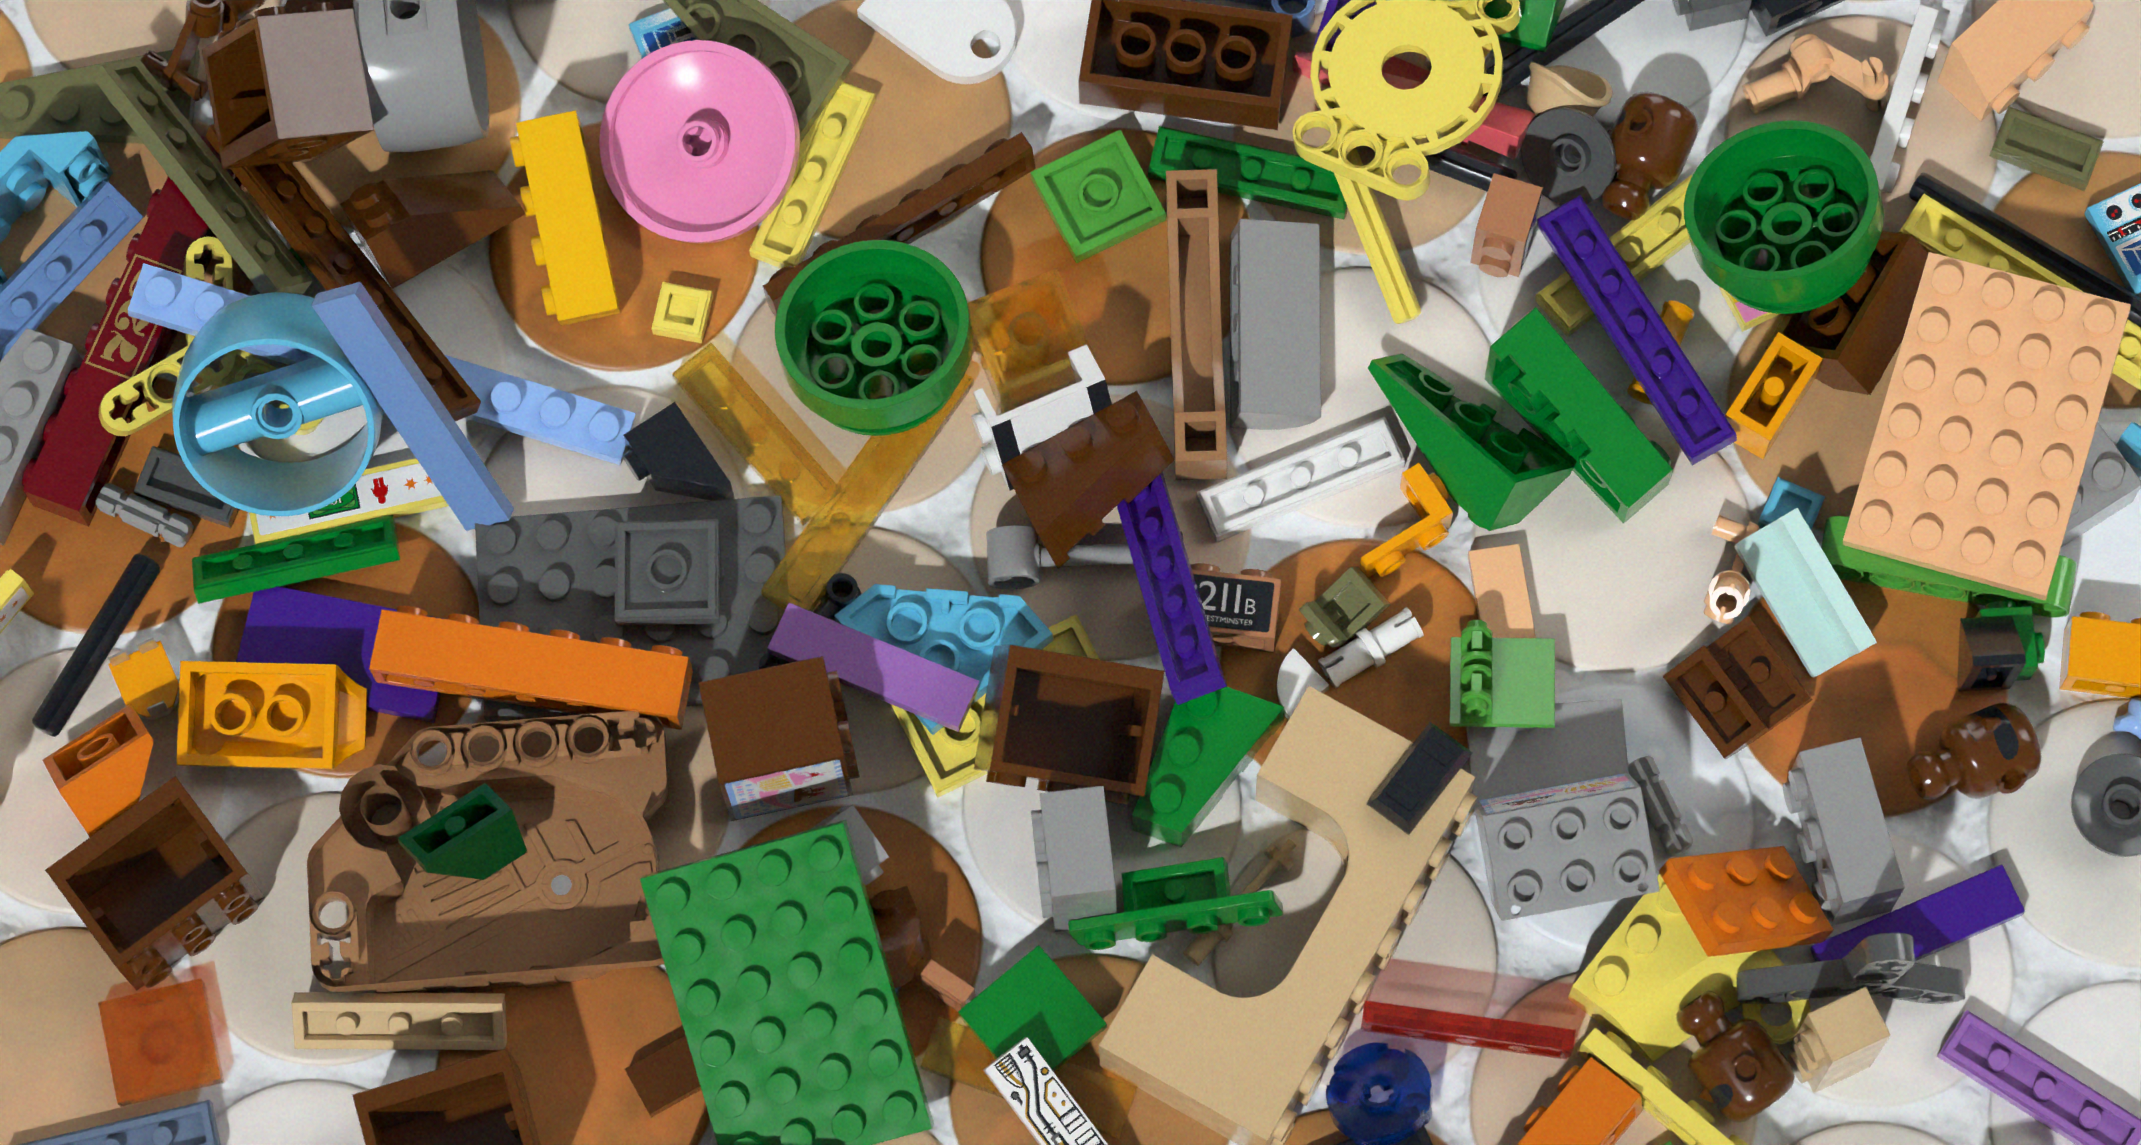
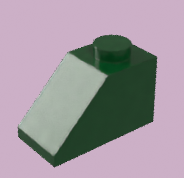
M483 783L398 837L402 848L427 873L480 880L487 879L527 853L513 810L486 783Z

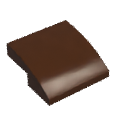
M1749 616L1709 646L1703 645L1663 675V678L1724 759H1728L1813 700Z

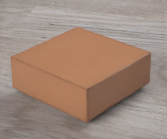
M932 959L921 973L923 989L956 1011L962 1009L976 997L974 987Z

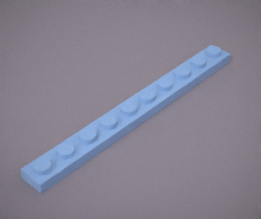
M143 263L128 307V316L196 336L214 314L231 303L250 295ZM254 345L239 348V350L288 365L317 357L304 350L283 345ZM445 355L481 400L477 413L465 417L466 419L620 465L626 447L623 435L631 430L636 413Z

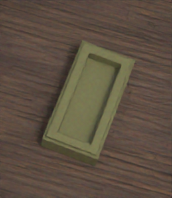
M2008 106L1989 156L2085 191L2104 141Z

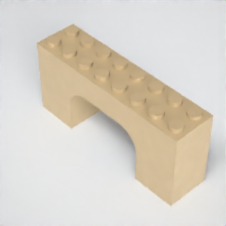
M1308 686L1257 773L1255 800L1327 840L1339 854L1344 866L1345 876L1287 977L1277 987L1265 994L1247 998L1223 994L1158 957L1151 955L1099 1044L1100 1067L1238 1145H1285L1296 1125L1294 1120L1297 1113L1293 1112L1298 1102L1306 1106L1308 1105L1322 1080L1320 1075L1323 1067L1319 1066L1324 1056L1330 1060L1335 1058L1348 1034L1345 1032L1349 1025V1022L1346 1020L1348 1014L1351 1011L1359 1015L1373 991L1371 986L1375 980L1372 972L1376 966L1385 970L1399 945L1397 940L1401 934V931L1398 930L1400 923L1403 922L1410 926L1425 899L1423 895L1427 888L1423 884L1427 877L1436 881L1450 855L1448 851L1453 842L1449 840L1451 834L1454 833L1461 837L1474 814L1473 807L1478 799V796L1472 794L1475 776L1460 769L1411 834L1407 835L1368 806L1367 802L1413 742Z

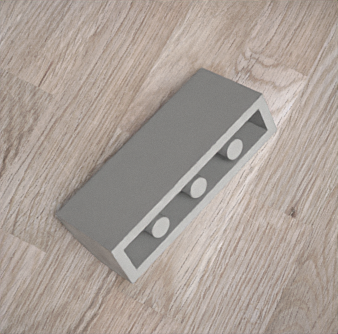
M1239 219L1229 236L1230 428L1288 429L1301 427L1313 423L1321 417L1319 224Z

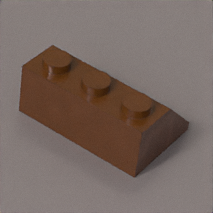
M1882 231L1869 264L1856 284L1842 296L1822 307L1800 313L1786 314L1765 349L1769 348L1779 332L1823 358L1815 379L1836 390L1871 395L1903 340L1928 257L1927 251L1912 235Z

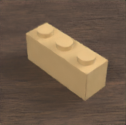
M1864 987L1809 1013L1790 1045L1793 1053L1788 1054V1060L1799 1082L1804 1083L1808 1081L1813 1093L1871 1067L1891 1036L1867 988Z

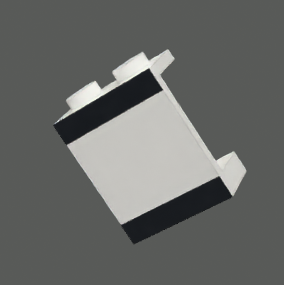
M1087 344L1068 352L1076 383L998 416L983 388L973 392L979 412L971 415L981 442L983 444L988 442L987 445L981 447L982 455L991 475L1001 473L1010 491L1014 488L1002 464L1112 404L1106 379Z

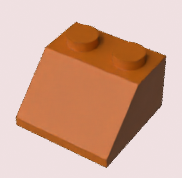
M132 704L127 705L42 760L58 791L89 837L137 804L140 799L154 740Z

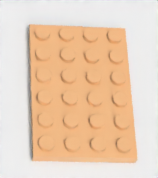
M1929 252L1845 531L1843 545L2046 601L2129 317L2131 304Z

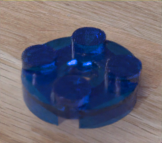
M1368 1043L1344 1054L1334 1066V1075L1330 1079L1329 1085L1327 1083L1325 1093L1328 1110L1335 1126L1345 1136L1353 1139L1356 1145L1395 1144L1409 1138L1430 1121L1433 1100L1431 1078L1426 1065L1414 1052L1405 1048V1053L1398 1049H1389L1388 1043ZM1379 1085L1383 1091L1390 1089L1394 1091L1388 1096L1389 1099L1387 1101L1377 1103L1368 1100L1372 1097L1371 1088Z

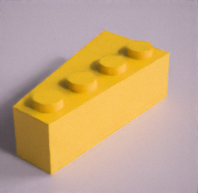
M576 110L516 122L519 136L511 137L510 145L516 168L522 166L526 168L529 185L520 187L526 217L535 215L540 235L531 236L530 238L536 265H546L550 284L541 286L547 316L556 314L559 324L563 326L620 314L609 255L603 239L604 232L601 216L592 188L593 177L586 148L583 145V140L585 139L582 124Z

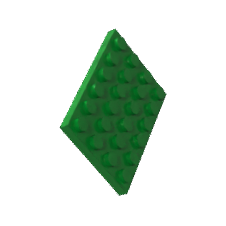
M846 820L650 873L640 878L718 1145H874L933 1128V1118Z

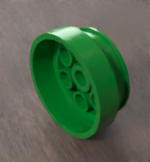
M1793 120L1770 122L1746 129L1725 140L1712 150L1697 167L1688 184L1684 200V219L1695 258L1704 273L1715 284L1727 291L1740 303L1753 309L1768 313L1791 314L1822 307L1842 296L1856 284L1867 268L1872 253L1880 239L1883 229L1884 208L1873 164L1868 155L1854 140L1844 133L1822 124Z
M889 240L854 242L819 256L792 280L780 301L775 319V341L784 376L794 394L811 411L833 425L861 435L883 436L897 434L915 428L932 418L945 406L965 375L972 355V323L965 293L952 271L938 258L925 250L902 242ZM878 308L885 309V310H883V311L880 312V313H876V314H870V313H869L870 311H872V310H874V309H878ZM919 326H930L923 331H913ZM832 335H842L835 340H826V338ZM877 352H887L882 357H870ZM924 369L933 370L926 375H916L917 372ZM836 378L845 379L838 384H828V382ZM879 396H890L887 398L875 399Z

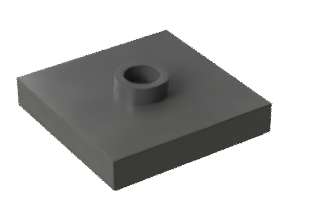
M718 519L615 522L616 626L720 623V524Z

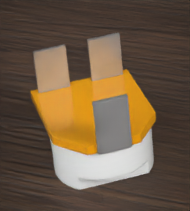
M154 638L137 644L139 650L127 655L125 651L108 657L110 661L108 666L125 705L132 704L141 719L154 720L163 718L179 705V681L161 641L156 642Z

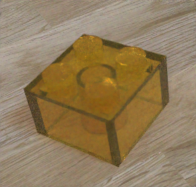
M1057 268L967 303L973 331V347L1002 414L1075 384L1076 381L1068 355L1069 351L1087 344L1096 361Z

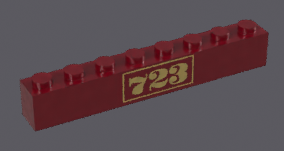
M199 135L221 163L218 152L206 137ZM226 169L243 191L244 185L231 169ZM167 177L162 190L156 189L149 200L147 207V216L149 218L142 233H136L130 241L126 254L128 264L121 279L117 277L112 281L106 295V305L108 307L100 323L95 322L90 328L85 341L86 355L80 368H73L66 380L64 387L66 398L59 413L54 412L46 423L43 433L45 443L38 459L32 458L23 474V492L33 506L88 527L98 508L96 505L97 496L102 487L110 482L131 436L113 435L102 426L99 419L101 402L111 389L164 360L178 333L176 330L128 316V307L143 263L184 275V259L190 245L202 237L217 238L169 177ZM203 250L200 259L194 260L195 264L203 265L204 274L212 258L211 251ZM158 375L153 379L152 387H153V385H154V383H155V381H156ZM141 385L134 388L140 393L139 398L134 402L123 405L119 399L113 401L115 408L110 415L113 420L122 417L126 423L132 422L131 414L133 410L146 402Z

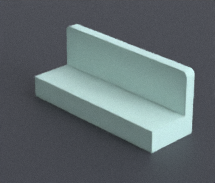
M1798 508L1735 544L1736 552L1811 677L1824 673L1847 658L1877 643Z

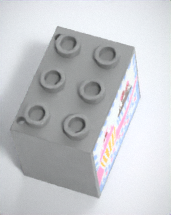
M1629 773L1478 800L1474 805L1491 902L1501 921L1660 892L1641 786ZM1642 884L1645 890H1638L1637 886ZM1513 905L1519 906L1520 912L1517 914L1511 913V907Z

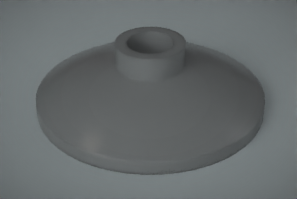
M1562 107L1542 113L1529 125L1522 143V161L1533 185L1543 187L1542 194L1545 197L1563 205L1581 195L1585 203L1588 204L1603 194L1606 186L1614 178L1616 155L1608 133L1596 119L1583 111ZM1571 145L1578 149L1581 158L1573 155Z
M2112 754L2094 761L2081 773L2072 791L2071 811L2076 827L2092 846L2107 854L2120 857L2141 855V757L2136 755ZM2115 802L2126 804L2130 811L2129 816L2126 818L2117 817L2112 811V804Z

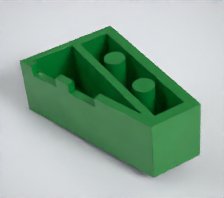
M1227 686L1180 705H1177L1175 701L1148 772L1145 796H1139L1132 815L1133 830L1182 848L1222 799L1224 792L1238 775L1244 772L1253 761L1255 754L1269 737L1274 735L1283 724L1284 706Z

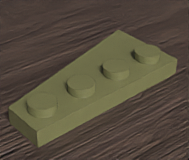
M663 0L698 40L714 41L736 47L760 60L777 76L787 90L794 105L799 125L800 143L853 68V64L849 59L758 0Z
M198 47L188 69V73L197 78L200 57ZM173 50L156 54L169 61ZM142 55V56H137V57H138V58L140 59V61H141V59H142V57H143L144 55ZM126 59L0 83V138L13 139L15 136L87 131L95 138L96 142L144 144L93 79L102 64ZM152 75L193 127L195 101L178 89L169 91L164 88L160 83V79Z

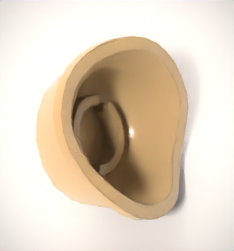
M1530 62L1531 74L1527 103L1538 116L1554 108L1566 107L1583 111L1593 117L1601 107L1608 105L1611 101L1612 87L1605 78L1598 74L1571 66L1557 65L1545 67L1538 63Z

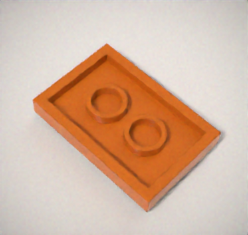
M1784 846L1669 858L1658 871L1707 957L1823 943L1834 931L1823 913L1819 902L1813 896L1797 869L1794 860Z

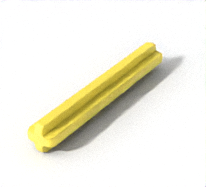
M1355 147L1349 152L1347 159L1353 165L1363 166ZM1334 173L1393 321L1396 324H1401L1417 318L1421 314L1420 305L1373 189Z

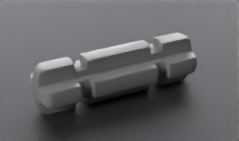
M107 483L102 487L96 499V505L100 511L112 517L119 515L123 522L153 536L159 537L162 535L165 538L164 541L177 547H183L187 544L194 529L189 519L176 513L170 516L168 509L133 493L127 496L128 494L125 493L124 489L111 483Z
M1645 756L1631 762L1628 765L1629 774L1641 786L1645 811L1655 831H1661L1662 834L1659 839L1666 853L1672 856L1686 851L1692 846L1693 838L1686 824L1681 825L1680 823L1682 816L1665 781H1659L1658 779L1660 771L1651 756Z

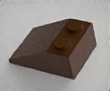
M493 170L383 179L376 184L370 183L359 187L351 194L349 199L340 203L365 252L392 289L525 215L521 205Z

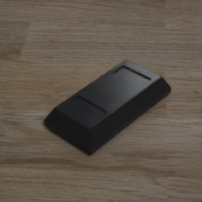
M1429 722L1368 800L1367 805L1407 835H1410L1473 752L1432 722Z

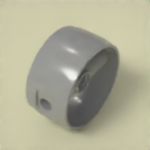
M353 0L354 18L373 126L382 149L385 152H416L460 146L487 138L489 133L488 86L475 0Z

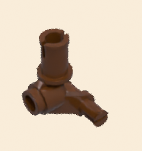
M188 0L185 24L169 61L156 54L153 50H150L149 53L146 52L141 62L152 75L160 79V83L164 88L169 91L178 89L194 101H199V98L202 99L205 96L208 84L188 73V69L200 39L213 37L221 31L235 29L236 23L242 17L261 7L265 0Z

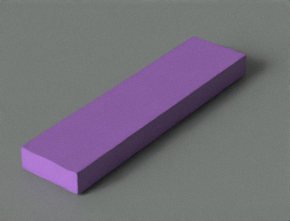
M788 603L767 648L769 654L790 663L823 656L826 671L837 670L841 684L957 732L960 731L980 687V682L976 679L791 603Z
M1968 1010L1965 1011L1937 1055L1944 1062L2075 1145H2138L2141 1140V1119Z

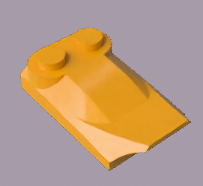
M180 661L176 765L335 769L345 759L365 750L367 688L353 681L335 664Z

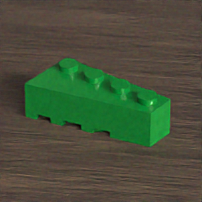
M1536 307L1490 346L1484 379L1545 443L1574 466L1573 472L1623 524L1669 485L1673 468L1670 466L1671 459L1666 451L1658 443L1652 440L1649 441L1636 426L1631 415L1622 406L1618 405Z

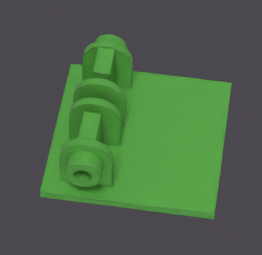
M1482 620L1469 621L1467 627L1463 629L1461 637H1451L1450 726L1555 728V639L1493 638L1492 631L1487 628L1486 622Z

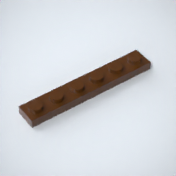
M1022 132L1011 139L1003 138L997 140L986 149L984 155L967 165L964 163L955 165L942 176L940 181L925 190L916 189L911 191L900 200L898 206L882 215L869 216L856 227L854 232L839 241L830 240L825 242L814 251L812 257L795 267L786 266L772 275L769 282L763 285L769 308L776 317L780 301L792 280L819 256L843 245L867 240H889L910 244L1036 169L1032 146Z

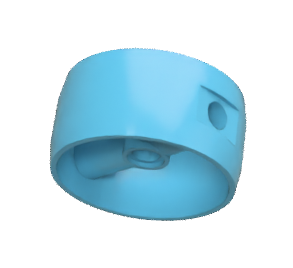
M272 292L249 296L231 303L214 314L204 324L187 349L180 367L172 402L173 430L179 454L189 472L203 488L221 501L246 512L266 516H293L313 512L335 502L346 494L362 476L378 444L384 410L311 306L314 298L309 296ZM274 344L298 348L317 356L194 395L192 381L198 373L215 359L239 348ZM279 400L288 404L289 407L283 409L276 408L269 402ZM362 405L366 413L367 423L353 440L341 449L318 459L303 462H276L249 455L234 447L235 445L264 436L273 439L288 438L295 434L302 424Z

